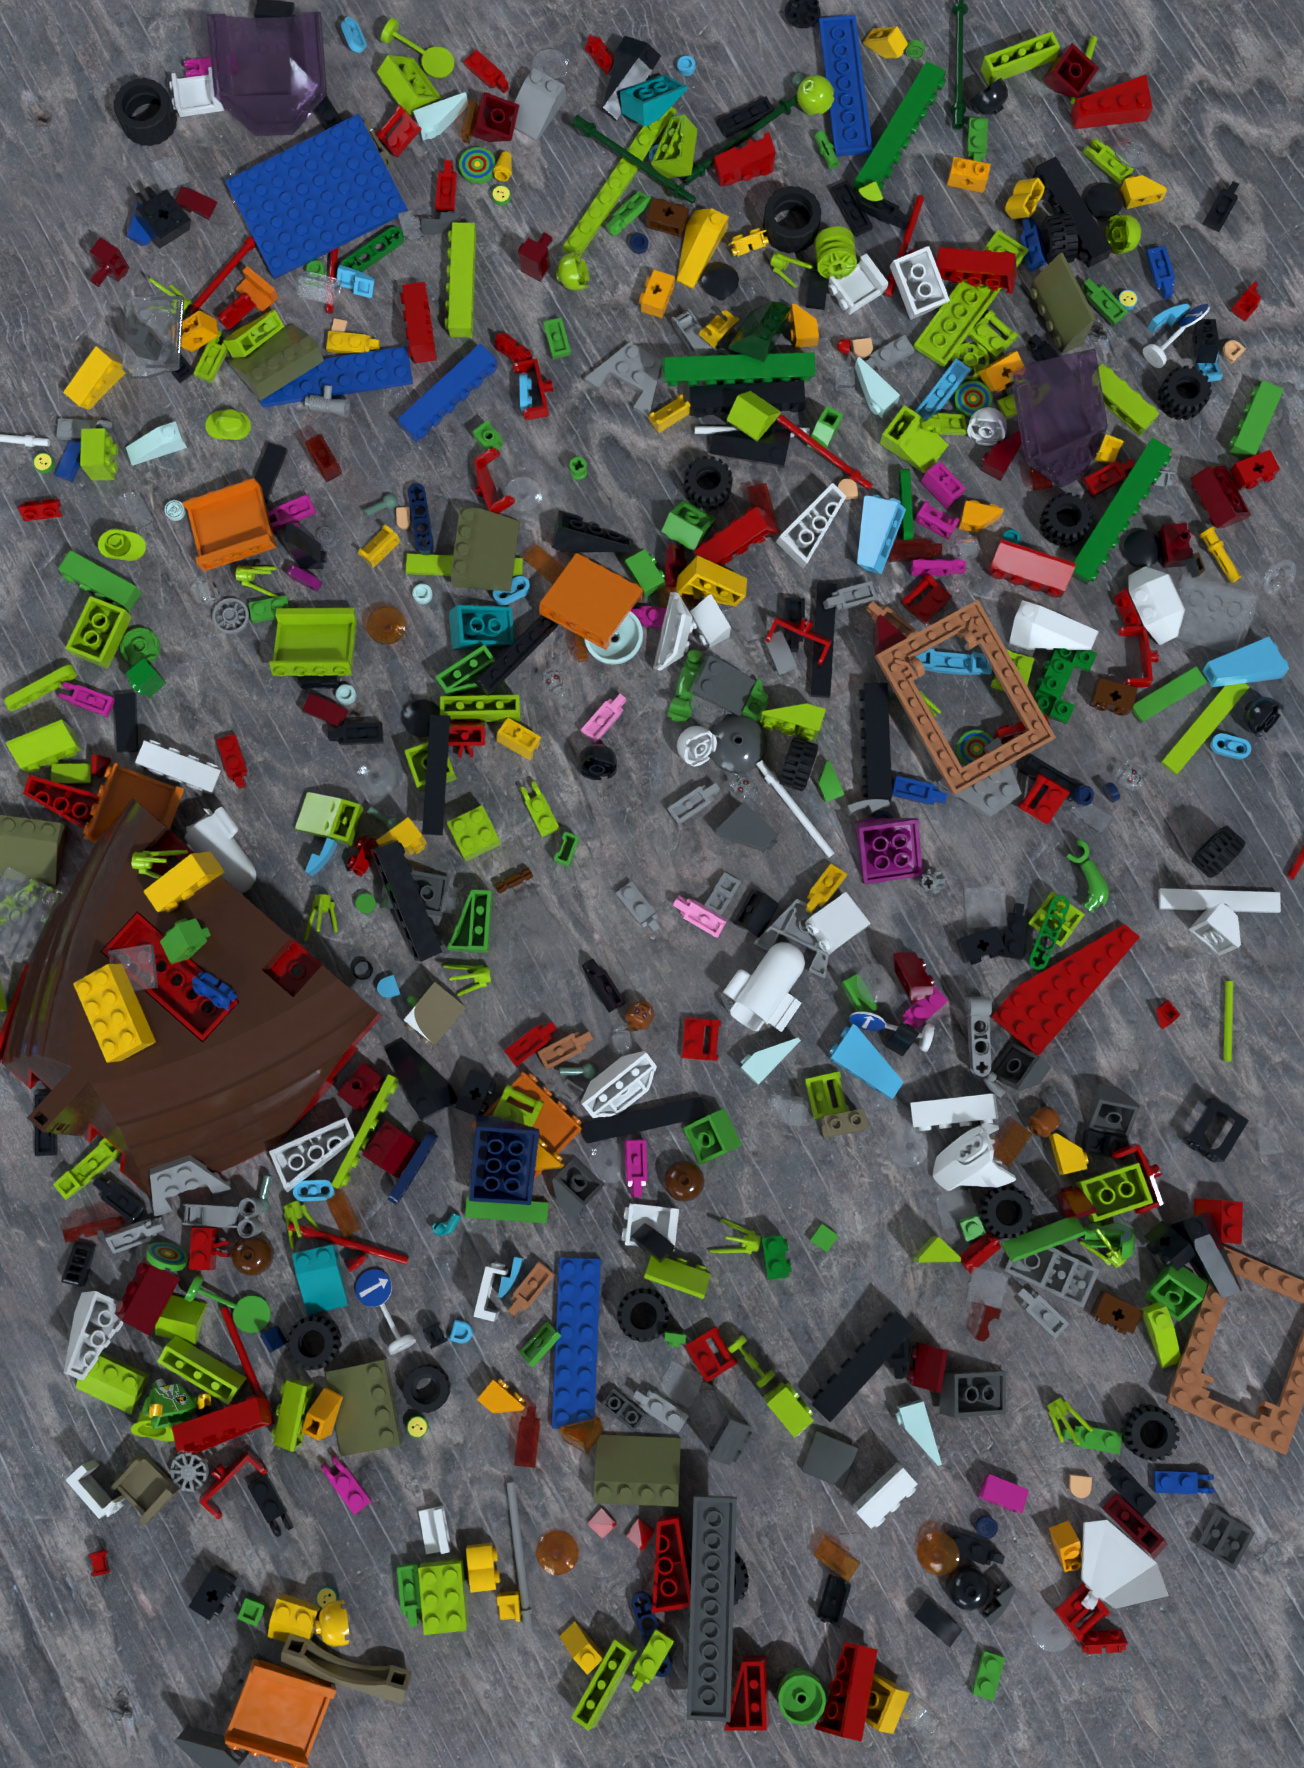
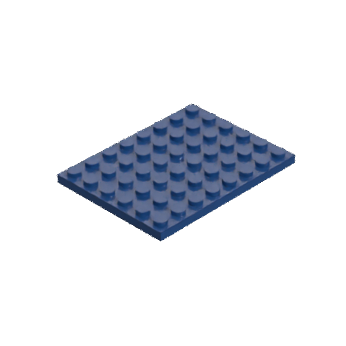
M359 113L225 180L274 279L409 212Z

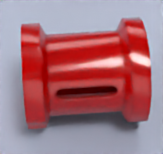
M100 1550L88 1554L92 1563L91 1577L110 1573L106 1557L108 1550Z

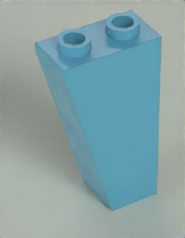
M865 495L857 564L865 571L882 574L906 511L897 499L890 498L886 500L879 495H873V497Z
M1266 637L1207 662L1202 672L1212 687L1281 679L1285 676L1289 667L1287 660L1279 653L1276 643L1270 637Z
M853 1024L850 1028L846 1026L840 1035L843 1039L839 1045L835 1043L831 1048L829 1060L889 1100H892L904 1082L856 1025Z

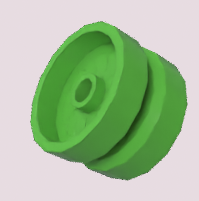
M793 1668L785 1672L780 1678L776 1689L779 1708L783 1716L791 1723L797 1725H809L815 1722L824 1712L826 1705L825 1692L818 1676L805 1668Z

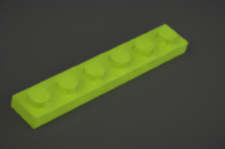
M388 1074L331 1186L342 1189L343 1186L346 1187L351 1179L349 1174L352 1168H356L360 1162L361 1157H359L361 1150L367 1148L370 1142L368 1137L371 1131H375L380 1123L378 1117L381 1112L384 1113L389 1105L387 1100L390 1094H394L399 1086V1083H397L398 1078Z

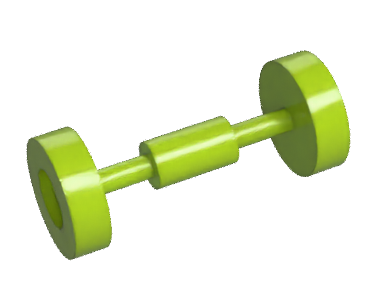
M742 1335L727 1349L731 1354L737 1349L740 1350L745 1356L744 1360L753 1370L755 1369L761 1377L756 1384L761 1388L776 1374L772 1369L765 1374L758 1367L759 1363L750 1353L748 1354L743 1349L742 1345L747 1339Z

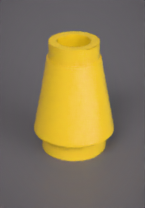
M506 151L501 153L493 170L495 178L502 182L507 181L512 175V155Z

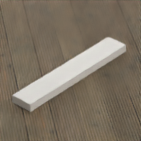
M1164 888L1158 890L1159 909L1206 911L1223 903L1230 905L1234 912H1281L1280 892Z

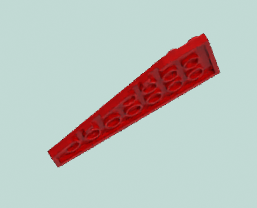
M1123 924L1015 987L990 1018L1028 1051L1039 1056L1140 936L1126 924Z

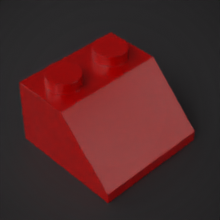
M1194 1198V1216L1209 1211L1223 1243L1242 1244L1243 1202Z

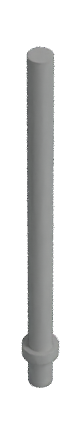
M515 1481L506 1482L521 1602L520 1615H522L523 1627L530 1628L532 1627L531 1614L533 1612L529 1605Z

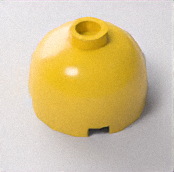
M343 1599L326 1604L319 1613V1620L315 1621L316 1634H320L323 1642L333 1647L349 1644V1640L345 1641V1635H349L347 1610L341 1607V1604H345Z

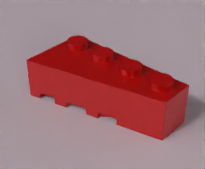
M1147 75L1076 99L1071 111L1074 129L1147 121L1153 108Z
M939 248L936 266L942 280L962 283L964 280L971 284V286L978 287L980 284L990 286V290L997 291L998 288L1007 289L1006 293L1013 294L1017 277L1015 253L1008 251L992 252L991 250L978 251L970 248Z
M425 282L402 285L403 292L400 293L401 303L405 304V310H402L404 322H407L405 333L410 344L407 345L409 357H413L414 363L436 361L437 356Z
M752 507L740 519L732 520L726 529H721L714 533L712 539L701 542L693 552L696 556L698 555L719 566H724L734 559L733 555L744 554L749 551L748 549L751 544H760L766 540V535L771 532L775 535L780 530L769 512L758 507Z
M31 775L28 777L23 792L27 797L84 829L86 822H91L93 816L90 815L91 808L94 803H98L100 798L95 793Z
M257 1395L245 1398L244 1402L230 1404L224 1409L213 1411L171 1428L177 1452L200 1453L269 1425L272 1421L266 1398H259Z
M681 1513L662 1516L657 1521L652 1613L690 1607L691 1568Z
M844 1642L835 1668L837 1675L830 1682L828 1689L831 1692L821 1721L816 1723L815 1730L862 1742L877 1649Z

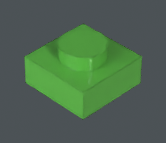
M978 1214L958 1220L966 1241L986 1235Z

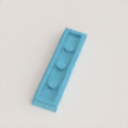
M956 358L915 410V413L920 415L925 421L931 418L930 416L938 414L971 372V368Z

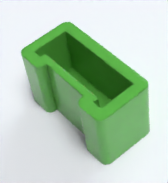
M564 832L559 853H556L554 860L556 864L569 868L580 841L578 836Z

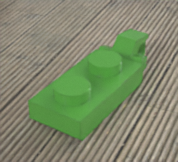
M969 118L967 156L972 158L973 161L981 162V158L985 159L987 153L988 119Z
M640 191L633 195L613 214V219L606 225L609 234L616 236L623 228L633 222L651 204V197Z
M1090 278L1083 283L1081 289L1086 293L1085 297L1113 327L1128 314V310L1104 285H1095Z
M1075 1425L1073 1431L1080 1442L1076 1446L1120 1454L1122 1432L1091 1427L1093 1431L1090 1432L1083 1425ZM1063 1428L1062 1436L1073 1440L1068 1430Z
M419 1563L397 1566L400 1608L403 1616L408 1615L409 1627L418 1626V1614L422 1613L418 1572Z

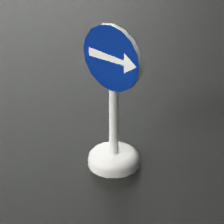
M1209 304L1199 305L1185 314L1178 323L1180 328L1161 347L1155 344L1146 345L1143 348L1145 359L1156 368L1163 367L1167 361L1164 350L1186 327L1195 324L1209 312Z
M854 1012L850 1015L849 1019L858 1028L869 1031H878L883 1028L895 1031L898 1027L886 1023L880 1016L869 1012ZM926 1024L922 1033L918 1035V1038H920L919 1048L922 1051L927 1052L931 1045L935 1029L933 1024Z
M371 1269L365 1271L356 1282L355 1291L357 1298L368 1307H381L396 1338L388 1346V1351L390 1355L396 1354L410 1347L416 1342V1339L412 1334L400 1336L384 1304L392 1292V1283L389 1276L381 1270Z

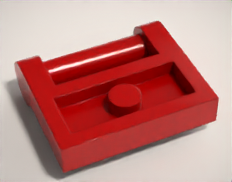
M400 104L396 108L397 111L382 129H378L375 133L397 158L422 130ZM403 116L404 119H403V120L400 122V124L395 128V130L390 134V136L387 137L388 132L393 128V126H394V125L399 121V119Z
M928 573L922 577L923 580L907 596L900 600V603L924 625L952 597ZM929 586L932 590L915 606L912 601Z
M1039 773L1036 777L1037 781L1017 807L1048 825L1070 791L1042 773ZM1044 784L1049 786L1035 808L1030 806Z
M685 1018L682 1059L718 1061L717 1045L721 1021ZM705 1026L711 1027L709 1054H703Z
M717 1326L685 1345L706 1383L738 1363L736 1358L732 1357L718 1333L720 1331ZM707 1339H713L726 1361L724 1364H719L706 1342Z
M1084 1582L1053 1610L1079 1643L1084 1639V1635L1102 1617L1106 1618L1110 1614L1109 1610L1098 1598L1095 1606L1097 1610L1079 1628L1075 1626L1090 1610L1081 1604L1090 1591Z

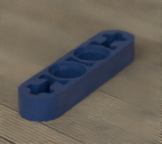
M415 483L408 488L415 544L420 554L429 555L434 550L427 497L424 486ZM415 491H419L420 501H416ZM417 507L425 509L422 514H416L414 510ZM420 524L428 526L427 530L423 532L418 531L417 527ZM422 538H426L427 548H423Z
M429 1131L424 1137L388 1197V1200L393 1204L397 1205L404 1196L439 1137L437 1134Z
M638 1591L632 1597V1608L644 1646H646L656 1628L660 1630L656 1614L652 1613V1602L649 1594L644 1591ZM638 1597H642L643 1600H647L644 1603V1607L646 1611L650 1609L651 1612H645L640 1616L638 1615V1613H642L640 1604H635L638 1601ZM646 1617L654 1621V1625L650 1629H645L642 1626V1620ZM668 1653L662 1662L663 1664L667 1663L665 1670L661 1671L659 1668L655 1674L658 1677H665L670 1672L671 1663Z

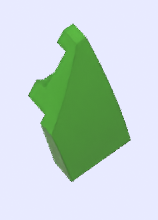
M757 679L742 712V715L760 722L762 711H765L768 705V695L762 687L761 679Z
M825 760L823 770L817 780L819 781L818 785L824 801L829 802L845 794L831 762Z

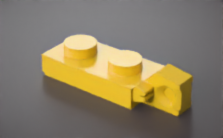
M328 331L326 350L333 353L357 354L380 350L381 344L379 340L371 339V336L365 334Z
M831 863L810 890L807 897L810 901L805 910L812 914L818 906L823 908L848 874Z

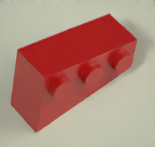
M769 132L764 133V138L753 142V139L747 141L748 145L738 150L734 147L714 157L713 167L720 187L730 186L739 181H749L757 176H767L773 172L776 151Z
M745 1655L731 1702L730 1722H726L724 1731H767L770 1719L766 1655Z

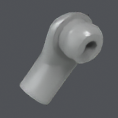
M990 1071L987 1076L983 1077V1082L991 1092L1001 1098L1005 1094L1006 1089L995 1082L997 1075Z

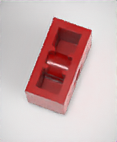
M1269 449L1235 463L1229 471L1240 491L1245 488L1250 490L1262 481L1264 483L1272 481L1276 478L1275 475L1280 468Z

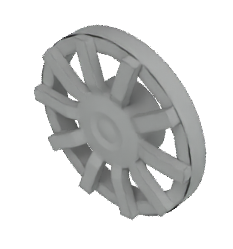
M227 598L220 601L212 613L214 625L225 634L239 633L246 628L250 619L246 605L235 598ZM229 602H235L233 608L230 607ZM224 604L227 605V608L225 610L221 608V606ZM238 604H240L243 608L236 611ZM218 609L223 612L222 615H216ZM245 611L246 616H241L239 614ZM216 618L224 620L220 623H217ZM239 619H245L244 623H241ZM227 623L225 629L220 627L223 624ZM235 623H238L240 627L236 629ZM230 624H232L233 630H228Z
M183 1452L172 1461L169 1473L172 1481L181 1489L180 1491L195 1492L207 1482L209 1468L206 1460L200 1454ZM186 1456H191L190 1462H187ZM181 1457H182V1460H183L184 1465H182L180 1462H178V1460H179ZM195 1458L200 1461L199 1464L194 1463ZM175 1465L181 1468V1470H175ZM200 1466H203L204 1472H199ZM197 1476H204L203 1481L199 1480ZM182 1478L184 1479L183 1484L179 1482ZM193 1479L199 1484L198 1486L194 1487ZM187 1481H189L190 1487H186Z

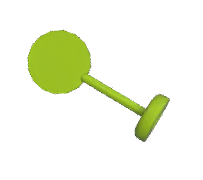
M394 17L390 18L382 31L381 41L383 43L389 44L396 37L423 55L422 67L433 78L442 79L452 73L454 58L447 49L434 46L426 51L397 33L399 21Z

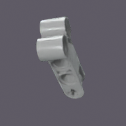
M689 308L677 317H671L674 328L693 356L730 355L725 349L717 350L698 335L703 328Z
M986 996L965 997L964 1006L968 1018L969 1068L973 1074L984 1077L991 1071L989 1015L992 1012L991 998ZM977 1021L983 1023V1029L980 1032L974 1029V1024ZM978 1041H982L984 1044V1049L981 1052L975 1050V1044ZM980 1063L984 1065L981 1072L976 1069V1066L980 1065Z
M245 1198L239 1203V1206L183 1203V1206H185L184 1222H181V1225L237 1228L238 1234L243 1238L259 1235L262 1231V1223L256 1218V1215H259L264 1208L260 1198ZM250 1202L254 1205L252 1212L248 1208ZM248 1223H250L253 1227L251 1233H249L247 1230Z

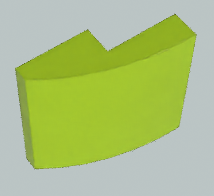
M1051 891L1028 924L1040 931L1051 900L1058 894ZM1061 898L1060 901H1055V905H1057L1056 912L1051 910L1050 914L1062 917L1063 913H1059L1061 907L1065 908L1066 906L1063 903L1064 899ZM1072 904L1069 906L1056 940V944L1060 947L1063 946L1075 927L1085 916L1083 912ZM1051 917L1048 919L1047 925L1049 928L1054 929L1059 925V921L1057 918Z

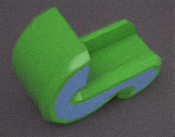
M1090 1222L1085 1226V1243L1091 1248H1108L1095 1231V1228H1099L1114 1248H1120L1121 1260L1128 1259L1134 1254L1135 1234L1126 1225L1111 1223L1101 1226L1100 1222Z

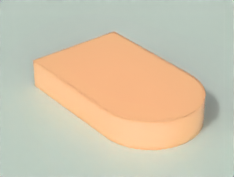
M334 318L331 331L345 332L347 321Z
M410 507L396 508L398 527L402 530L408 529L411 525Z

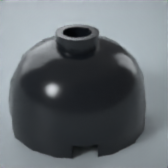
M999 78L970 100L977 112L983 115L993 112L996 115L1004 109L1002 105L1008 98V89L1004 80Z
M1268 697L1258 698L1254 702L1250 701L1244 708L1246 711L1244 723L1247 729L1255 736L1261 737L1260 733L1263 730L1267 733L1281 716L1278 711L1279 709L1283 710L1284 706Z
M601 743L589 745L579 755L577 770L581 771L583 777L591 780H601V777L608 776L607 779L612 778L617 771L616 755L612 749Z
M961 1565V1567L953 1569L947 1577L946 1591L948 1597L954 1605L962 1610L973 1611L979 1609L986 1603L989 1597L990 1588L988 1580L983 1572L975 1566Z

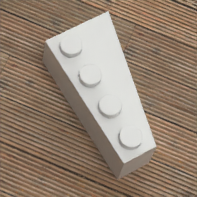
M834 483L776 541L802 569L809 562L846 498V495Z
M153 740L143 742L135 761L137 769L144 770V767H146L154 775L159 777L163 776V774L167 775L166 778L173 782H185V785L190 788L212 795L221 774L218 766L209 762L206 765L200 763L198 758L191 755L187 757L182 756L180 751L171 747L168 750L160 747V743Z
M995 1094L910 1103L913 1127H919V1131L931 1130V1126L939 1125V1129L952 1128L951 1124L960 1123V1127L972 1126V1122L980 1121L981 1124H991L994 1119H998Z
M346 1117L269 1151L284 1189L288 1192L349 1146L354 1141L355 1135Z

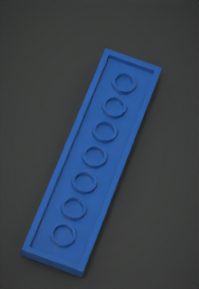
M856 15L819 18L818 25L825 78L829 80L835 89L833 95L834 102L829 108L835 155L839 157L871 154L873 149Z
M402 346L324 358V362L261 400L262 407L302 402L305 401L307 395L310 396L311 394L324 396V385L332 386L331 397L413 384L408 347Z
M559 1258L556 1330L560 1333L561 1337L556 1341L552 1429L594 1430L601 1259Z

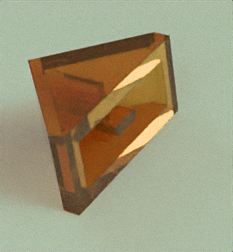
M600 1417L559 1427V1431L563 1441L588 1454L603 1433L604 1427Z

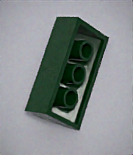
M772 301L750 311L728 349L765 362L785 328L791 308L781 302Z

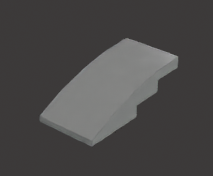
M1053 1247L1015 1262H1011L1009 1259L1004 1270L1083 1309L1100 1272L1099 1269Z

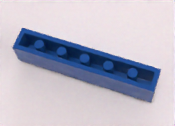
M480 343L397 419L400 428L414 442L423 439L433 426H437L447 413L450 414L460 401H464L474 388L480 387L488 375L491 376L495 373L498 367L496 358Z

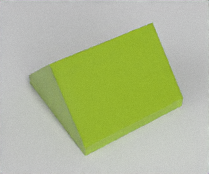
M752 391L737 396L727 421L755 441H758L778 418L781 411Z
M932 1236L913 1256V1261L918 1263L961 1262V1257L939 1236Z
M171 1295L155 1325V1335L173 1339L177 1335L188 1343L196 1345L208 1303L196 1300L188 1302L184 1300V1297Z

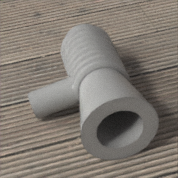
M324 385V396L307 395L305 407L325 413L331 412L347 418L350 411V400L332 399V386Z

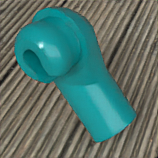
M452 1212L448 1221L434 1223L432 1225V1232L437 1236L451 1234L460 1221L461 1216Z

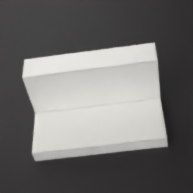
M444 1505L418 1511L426 1554L450 1552L451 1542Z

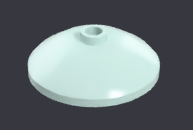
M630 611L612 636L607 650L585 639V644L590 654L598 661L612 665L621 664L633 658L639 651L643 641V629L639 619ZM614 636L618 637L616 642L612 641Z

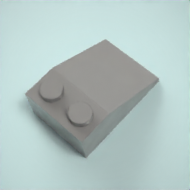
M533 68L524 81L514 102L520 105L514 129L538 141L566 100L565 85Z

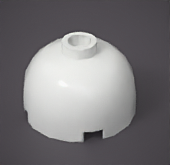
M981 408L971 416L967 429L968 436L975 438V442L980 445L994 446L998 441L1004 440L1007 430L1006 418L1001 411L995 408Z
M691 726L685 729L677 740L678 754L691 766H699L710 759L708 755L711 753V750L715 752L717 746L716 736L702 726Z

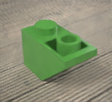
M826 406L811 437L827 449L842 423L844 414ZM807 444V447H808V448H810V449L816 451L815 449H813L811 446H809V445Z

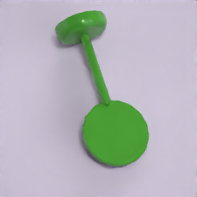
M199 1273L195 1276L184 1299L192 1302L197 1293H200L233 1308V1320L236 1326L247 1333H255L264 1329L271 1316L267 1301L259 1296H246L235 1304L202 1289L204 1277Z

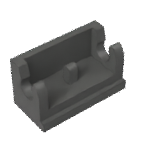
M131 325L130 327L133 330H138V334H125L124 340L138 357L158 361L163 346L159 337L148 325L146 327Z

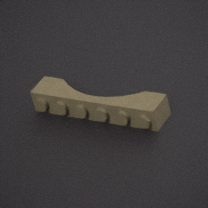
M289 1633L282 1650L280 1661L281 1667L402 1705L412 1675V1671L393 1665L368 1666L343 1660L326 1652L310 1639Z

